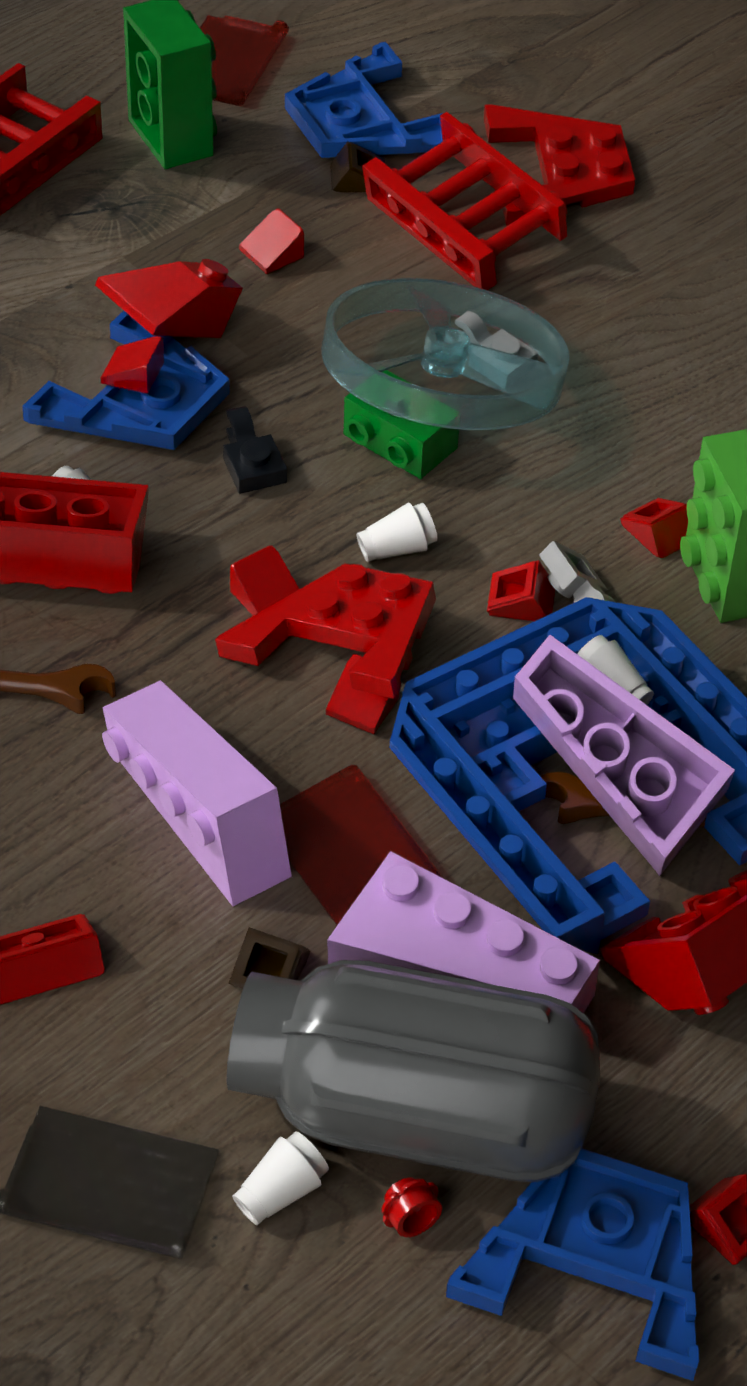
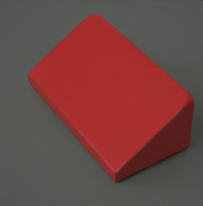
M77 914L0 936V1005L98 977L104 973L105 968L98 935L84 914Z

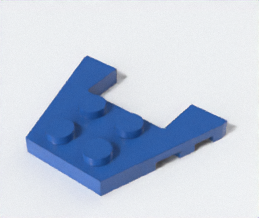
M386 41L373 46L372 54L362 60L361 57L356 55L345 61V69L331 77L329 73L325 72L285 93V110L321 158L336 157L347 141L376 155L426 153L443 142L440 115L443 113L400 123L371 86L372 84L402 77V61Z
M125 311L121 312L110 323V339L124 345L154 337ZM161 336L163 337L164 364L148 394L107 385L93 399H88L48 381L22 406L23 419L30 424L175 450L230 394V380L192 346L184 348L173 336Z
M581 1148L575 1163L559 1176L529 1184L517 1198V1205L498 1227L493 1226L479 1242V1249L463 1267L459 1265L450 1276L446 1297L502 1316L523 1259H527L650 1300L653 1304L635 1362L694 1381L699 1363V1348L696 1345L695 1333L696 1301L692 1286L691 1261L693 1254L688 1182Z

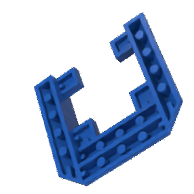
M585 597L407 681L391 734L389 748L543 931L582 951L598 954L600 940L648 915L650 900L615 861L577 880L519 813V811L545 799L547 783L531 765L557 753V751L513 699L515 676L549 635H552L576 654L596 636L603 635L608 641L616 640L645 680L647 686L654 692L647 706L735 769L729 788L724 794L729 802L707 813L704 828L739 866L747 862V697L662 610Z

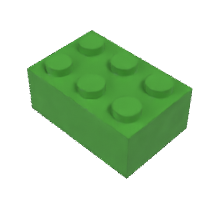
M747 429L703 437L699 460H696L693 465L695 486L692 499L687 501L686 536H683L680 541L683 562L687 567L693 568L699 580L701 597L706 604H711L720 623L747 618Z

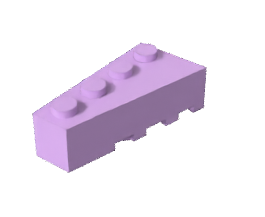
M160 680L103 707L107 730L102 733V738L109 755L115 762H121L233 907L292 877L277 787Z

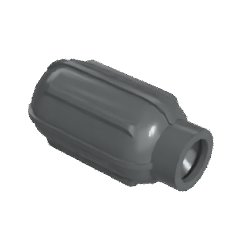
M340 960L316 968L301 981L256 972L249 974L235 1016L227 1062L226 1081L228 1090L276 1099L286 1120L305 1136L329 1145L509 1181L539 1182L559 1176L573 1165L584 1145L593 1122L598 1095L600 1051L598 1034L588 1017L572 1004L549 995L377 962Z

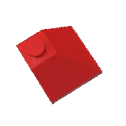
M202 259L201 263L178 261L100 276L95 283L98 289L153 336L221 338L243 289L228 276L229 271L225 266L210 259Z

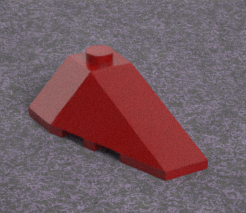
M747 870L729 878L730 887L718 889L705 895L697 894L683 901L684 913L675 915L662 923L659 917H652L628 930L600 949L604 960L668 1011L694 1009L695 1014L704 1015L725 1007L729 1003L727 996L747 983Z

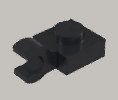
M246 406L226 410L232 427L226 428L230 444L223 445V460L238 493L242 494L287 483V467L272 435L256 437L252 417Z

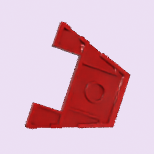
M492 104L485 105L484 124L488 143L533 141L544 182L542 186L550 192L558 193L566 205L579 202L583 208L634 193L635 177L621 125ZM513 203L502 208L506 226L525 215Z
M344 563L220 634L215 639L218 654L222 658L259 666L289 636L364 652V656L349 670L352 689L394 699L402 687L400 681L401 673L403 670L409 669L413 659L411 651L415 639H421L435 604L434 584L432 581L409 577L402 573L394 574L365 568L359 564Z

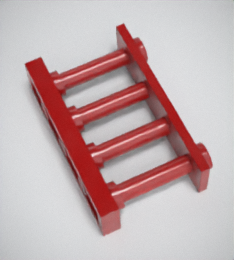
M17 63L0 75V134L20 144L8 153L0 150V216L103 139L100 101L86 95L69 109H61L27 92L25 66ZM22 109L49 123L36 132L8 117L17 110Z
M446 111L440 115L443 142L399 170L396 168L391 169L377 157L362 165L367 199L483 294L497 284L495 262L498 254L540 226L560 241L567 237V207L558 193L550 192L479 137L469 124L461 123ZM452 157L466 166L465 169L428 193L420 192L411 185ZM480 180L485 181L496 190L458 216L448 215L439 208ZM510 203H513L525 213V215L487 240L478 239L469 232L470 229Z

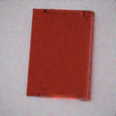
M210 15L206 17L200 29L204 34L210 35L216 50V59L212 62V77L216 85L217 96L213 100L241 106L246 102L288 34L289 26L287 23L277 20L273 25H267L226 15L223 18Z
M350 765L280 804L289 861L336 926L390 851L445 879L357 765Z

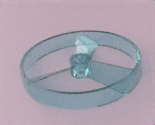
M399 278L380 280L362 284L344 292L334 300L328 309L321 347L322 359L328 372L344 389L355 397L382 411L407 420L460 430L505 429L527 424L543 417L559 402L569 366V350L563 337L547 320L531 309L491 291L461 283L434 279ZM398 311L421 312L430 327L426 333L423 353L368 364L349 351L336 333L343 326L362 317ZM467 311L474 312L484 321L485 325L497 330L502 328L536 350L546 363L470 343V338L465 332L451 327V316L460 317ZM421 360L422 368L434 376L453 378L462 375L505 394L464 395L442 392L401 381L382 373V371Z

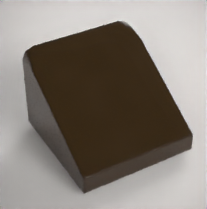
M347 141L330 166L332 190L336 192H366L362 165L375 157L384 163L385 159Z
M249 927L228 984L243 989L251 972L298 980L311 950L302 945Z

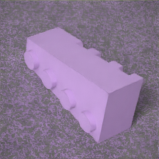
M552 635L546 638L515 676L513 699L660 876L704 821L707 813L715 807L726 793L735 769Z
M392 851L387 855L327 939L328 964L340 960L371 961L529 991L566 1001L582 1013L585 1012L595 996L599 959Z

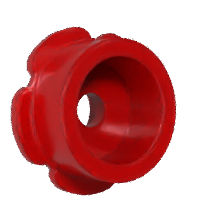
M413 1177L403 1178L394 1183L387 1190L384 1196L385 1202L381 1208V1212L384 1215V1224L390 1228L394 1227L402 1237H414L428 1230L436 1223L442 1213V1205L437 1199V1186L433 1182L427 1183L424 1179H415Z

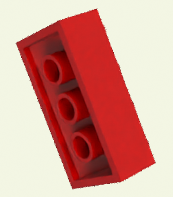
M0 472V584L20 582L42 584L52 589L75 587L96 589L106 594L132 593L141 563L149 485Z

